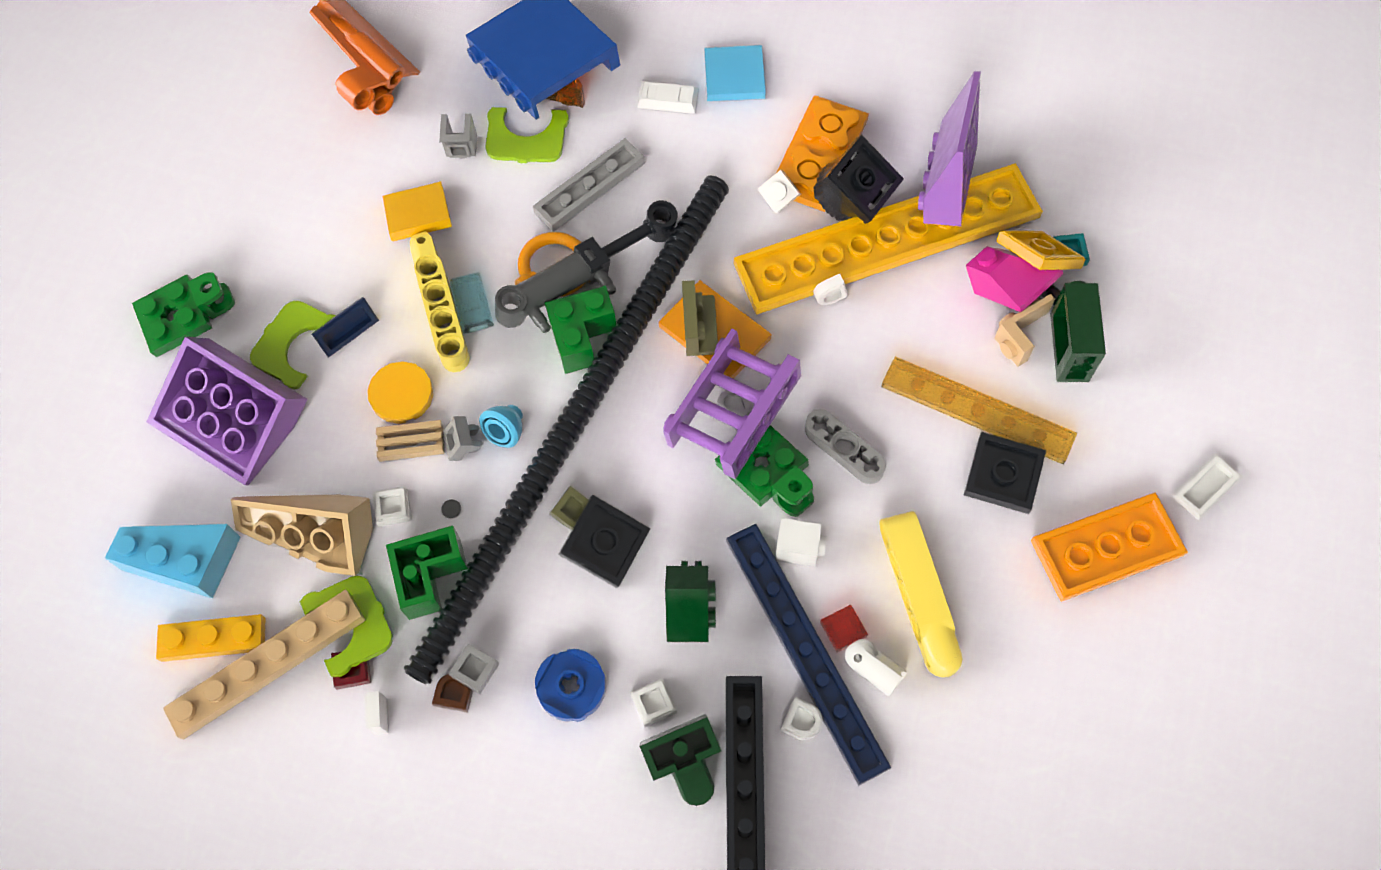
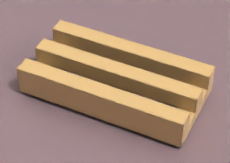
M441 420L376 428V446L378 447L376 452L379 462L444 454L443 424ZM436 441V444L434 445L386 450V447L390 446L416 445L418 443Z

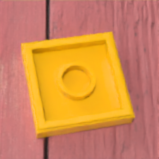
M441 181L382 196L391 241L409 238L425 231L429 233L452 227Z
M1000 231L996 242L1039 270L1082 269L1086 260L1082 255L1043 231Z

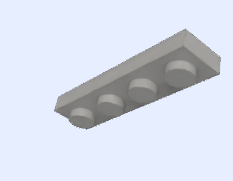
M624 138L533 205L534 213L554 232L645 164V156Z

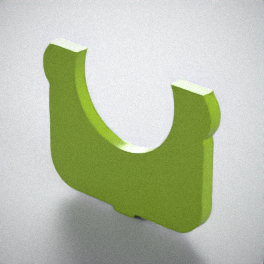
M492 107L488 111L489 125L485 148L490 158L494 160L517 161L518 163L554 162L562 155L565 128L569 123L566 110H551L552 119L549 126L543 132L527 137L516 135L507 129L504 123L507 108Z
M301 301L287 303L273 322L266 326L264 334L251 350V363L266 374L282 381L287 387L299 389L308 376L305 373L294 370L289 365L287 358L289 346L300 334L310 330H317L336 315H327Z
M352 576L320 592H310L299 601L304 614L307 615L342 591L347 590L366 621L353 628L352 639L345 650L335 657L324 659L331 677L344 676L352 667L386 652L393 642V635L384 617V608L381 602L377 601L368 580L362 576Z

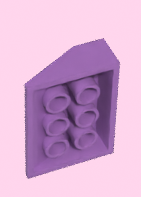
M981 71L973 72L942 119L939 132H934L932 150H935V152H929L928 170L930 171L924 172L923 190L925 192L920 191L918 199V210H923L924 224L961 226L978 145Z
M185 337L146 422L243 485H249L295 427L307 398L209 338Z

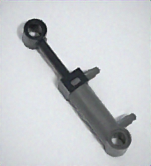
M664 200L653 202L647 210L643 225L601 248L592 236L576 245L574 253L517 285L502 287L495 295V317L497 321L507 328H515L520 326L525 321L526 316L529 315L534 324L543 333H547L550 331L551 326L540 308L545 306V302L556 300L585 282H588L590 285L598 282L601 287L606 286L609 295L614 294L616 287L608 276L609 258L645 237L655 242L668 241L669 236L673 234L678 218L675 206ZM656 220H662L666 223H659ZM507 304H514L517 306V308L507 309L504 306Z

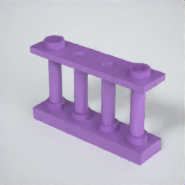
M731 329L726 338H721L717 343L713 357L675 414H670L666 419L663 432L667 445L674 448L682 436L720 455L724 474L736 479L800 379V359L788 354L782 364H771L741 350L738 333L736 330ZM734 360L771 378L767 388L758 391L723 373L730 362ZM715 385L753 402L754 408L748 416L744 415L742 417L706 399ZM701 411L736 428L737 434L732 442L724 443L689 426L697 412Z

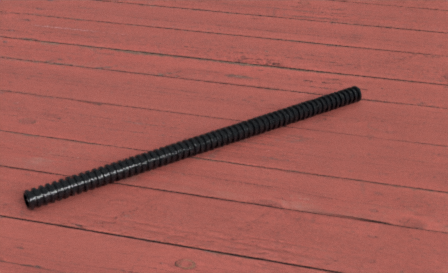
M710 175L704 179V183L701 184L700 189L691 200V204L686 208V212L683 213L682 219L678 221L677 226L674 228L673 234L669 236L668 241L664 244V249L659 252V256L654 260L655 264L651 265L650 271L646 273L645 279L641 281V287L637 288L636 294L632 296L631 302L627 304V310L622 312V318L617 320V325L613 327L612 333L608 335V341L603 343V349L598 351V357L593 359V365L588 367V373L584 374L583 381L579 382V390L576 389L573 392L574 398L568 400L569 406L563 408L564 414H560L557 418L558 423L553 424L552 429L554 431L548 432V439L542 442L543 448L537 450L538 457L532 458L533 465L527 466L526 470L528 473H524L521 476L522 482L516 484L517 491L511 492L510 496L512 499H508L505 502L506 509L502 508L500 510L501 517L495 518L494 522L496 525L489 528L490 535H485L483 538L485 543L479 544V553H474L472 556L474 561L468 562V570L463 571L461 574L463 579L457 580L455 583L457 586L456 590L452 589L450 591L451 598L444 601L445 608L439 609V618L435 617L433 619L434 626L428 627L427 632L429 634L421 639L423 644L415 648L417 652L415 656H410V665L404 666L405 673L425 685L432 683L431 676L438 673V665H443L444 660L442 658L444 655H449V646L455 645V636L459 637L461 635L460 628L466 627L467 622L465 620L472 617V608L476 609L478 607L477 600H481L484 597L483 590L489 589L488 582H492L495 579L493 574L494 572H499V564L504 563L506 560L505 554H510V546L516 544L515 537L521 536L522 531L520 529L527 526L526 519L532 518L533 514L531 511H535L538 508L537 502L542 501V493H547V485H551L554 481L552 476L558 475L559 470L557 468H561L564 465L563 459H567L569 456L568 451L573 450V442L579 440L578 434L584 432L583 426L588 425V418L593 417V409L599 407L598 401L604 399L603 393L608 392V385L613 384V377L618 376V369L624 366L623 361L628 359V353L633 351V345L637 344L638 338L642 336L643 330L648 326L647 322L651 321L652 314H655L657 307L661 305L662 299L666 296V291L670 290L671 284L676 279L675 276L679 275L680 269L684 267L685 261L688 260L689 254L693 252L698 239L702 237L703 232L707 229V225L716 214V210L719 209L720 203L723 202L728 194L729 187L721 178Z

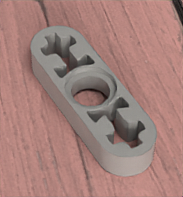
M814 410L807 416L805 433L811 441L861 482L873 484L881 480L886 468V461L878 451L826 410ZM824 421L826 423L825 430L822 428L818 431L814 430V422L820 424ZM829 434L833 435L830 442H828ZM846 439L853 443L854 450L851 453L844 454L837 450L835 444L839 440ZM859 451L863 452L861 459L857 458ZM872 462L877 464L875 471L872 469L868 472L864 471L865 463L868 465Z

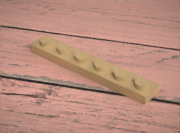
M347 590L342 591L163 707L176 736L184 740L366 621L352 595Z

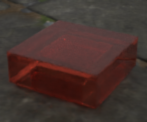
M852 605L820 621L837 653L847 648L856 640L865 639L868 636Z

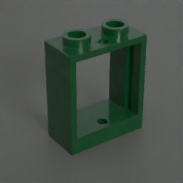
M1073 281L1064 284L1050 313L1057 382H1089L1106 354L1098 283Z

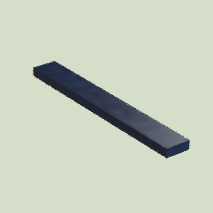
M757 524L727 537L726 542L814 705L819 709L828 731L858 786L890 770L891 766Z

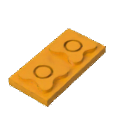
M816 95L813 96L777 172L783 170L801 193L794 200L795 202L823 212L826 211L814 197L813 187L817 183L819 172L827 164L842 156L852 142L862 134L868 121L869 113Z
M1156 492L1034 536L1031 539L1034 549L1061 602L1178 559L1188 553Z

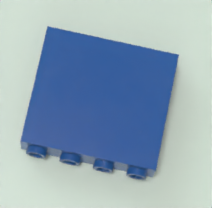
M522 0L466 34L469 44L467 52L475 64L480 63L487 76L491 80L496 79L503 92L507 96L512 95L518 107L523 112L528 111L536 120L540 118L536 104L591 69L603 63L612 72L621 66L617 44L569 0Z

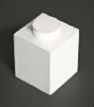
M781 518L776 560L815 567L817 557H824L827 536H821L822 524Z

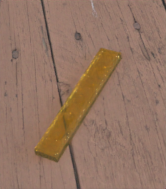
M896 356L881 385L882 388L995 436L1046 450L1045 457L1063 465L1077 436V432Z

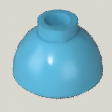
M515 405L494 406L480 415L479 424L483 434L489 441L500 447L511 448L517 444L521 437V419L523 414Z

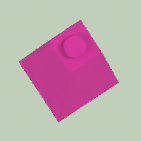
M988 246L966 264L974 294L1019 312L1025 310L1064 274L1063 270H1039L1009 250Z

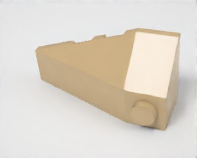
M336 494L246 496L231 499L235 530L267 545L275 543L290 550L289 555L297 559L303 556L316 562V568L325 572L356 576L359 573L373 530L369 498Z

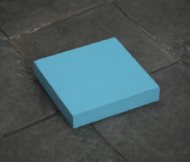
M762 45L704 48L707 101L765 99Z

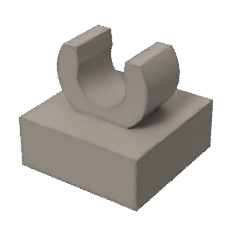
M466 416L453 417L443 430L449 461H460L467 452H476L483 445L482 441H473L471 439V436H475L479 431V426L475 424L468 425Z
M467 644L450 670L449 675L481 694L499 666V662L472 645Z

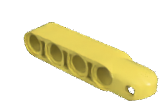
M426 231L411 237L410 251L433 341L444 368L450 372H460L469 364L468 348L442 261L435 249L432 237ZM438 297H443L439 301H434ZM446 323H451L446 328H440L442 325ZM452 350H459L454 355H447Z
M914 511L880 519L879 524L883 542L925 666L935 676L950 677L962 665V652L955 635L952 615L917 515Z

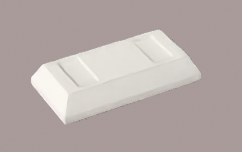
M643 81L641 83L637 108L695 114L699 88Z
M1215 454L1172 497L1199 520L1242 475Z

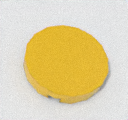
M404 361L390 363L379 369L371 378L368 387V401L376 415L386 422L395 424L406 423L408 420L413 418L415 420L421 417L430 407L433 398L432 383L425 370L414 363Z

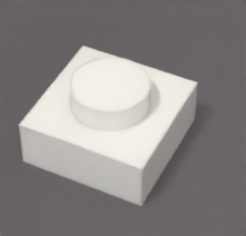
M779 170L757 189L775 213L782 211L801 195L783 170Z

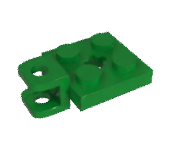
M208 272L194 279L186 274L136 300L132 305L150 353L155 357H159L180 346L185 337H197L212 329L208 317L213 320L226 313L235 305V300L229 286L225 283H219L218 277L213 272ZM212 284L210 288H204L205 285ZM222 295H224V300L221 303L216 304L215 301H217ZM173 310H177L173 314L174 319L172 321L168 320V314Z
M770 425L737 478H729L760 507L773 497V501L784 512L793 517H798L814 503L813 483L803 472L809 466L808 459ZM719 455L717 458H715L716 465L723 471ZM757 458H768V466L765 467L762 464L757 467L754 466Z

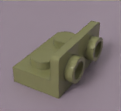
M695 280L682 281L686 356L714 355L718 343L715 297L713 295L702 296V292L696 293Z

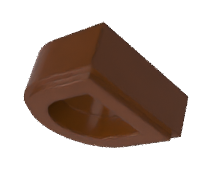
M448 673L438 681L432 705L468 713L473 690L452 678Z

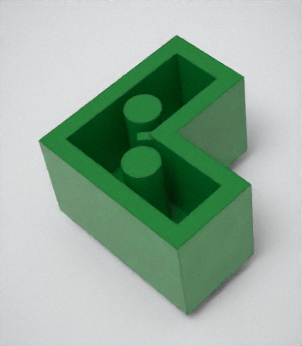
M606 286L545 302L549 323L565 374L593 365L594 355L589 338L612 332L613 327L616 325L615 312Z
M453 525L386 545L399 606L409 620L438 612L442 608L435 581L436 578L468 569L461 539Z

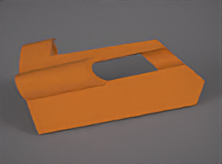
M319 0L318 4L314 5L309 13L357 66L338 77L335 83L338 93L356 110H363L368 107L375 115L385 114L393 105L394 97L391 93L403 77L419 75L420 71L346 0Z

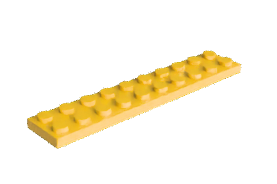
M1014 163L971 178L961 226L924 224L923 210H918L919 196L881 208L871 222L866 224L859 217H853L734 257L733 264L757 315L813 296V290L818 284L837 274H840L844 283L848 284L1038 219L1043 211L1017 164Z

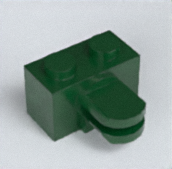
M681 561V566H666L665 605L667 642H709V628H716V607H709V601H716L715 580H708V566H702V561H695V566H688V561Z
M706 714L640 742L639 747L653 781L672 774L683 800L689 805H703L711 799L715 786L705 759L722 751Z

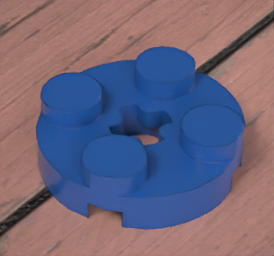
M567 649L565 652L552 654L540 665L535 677L536 694L541 706L550 716L561 721L580 722L593 714L601 705L606 693V677L600 664L591 654L579 649ZM573 676L577 677L579 689L572 691L570 694L564 693L565 687L562 685V681L564 679L570 681Z

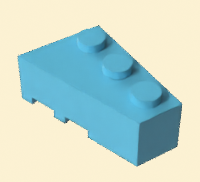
M228 524L120 527L105 559L122 571L213 599L241 537Z

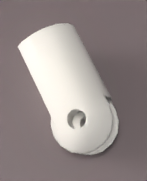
M866 639L854 641L847 647L845 652L847 664L888 696L893 693L907 673V671L878 651L874 644Z

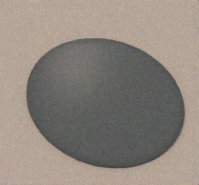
M453 499L445 501L441 507L442 514L447 518L458 516L461 511L460 503Z

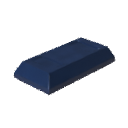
M362 297L319 327L311 335L329 358L377 323L379 319L365 298Z

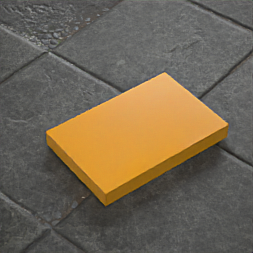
M701 280L695 284L696 293L702 292V296L713 295L715 297L718 342L721 338H726L730 330L734 329L738 333L740 349L756 356L771 340L772 334ZM682 297L659 321V327L686 348ZM699 355L697 357L708 364L713 355ZM732 360L723 374L734 379L743 370L745 365Z

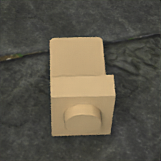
M1052 294L1043 299L1038 297L1022 312L1017 314L1014 312L1009 313L999 322V329L995 340L999 343L1004 356L1012 359L1017 367L1028 361L1035 347L1021 329L1050 311L1055 301Z

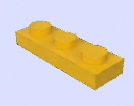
M262 614L158 625L156 659L165 662L248 653L265 642L266 618Z

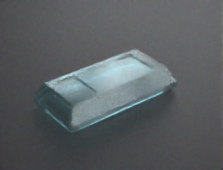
M480 272L451 279L450 284L463 333L466 334L494 326Z

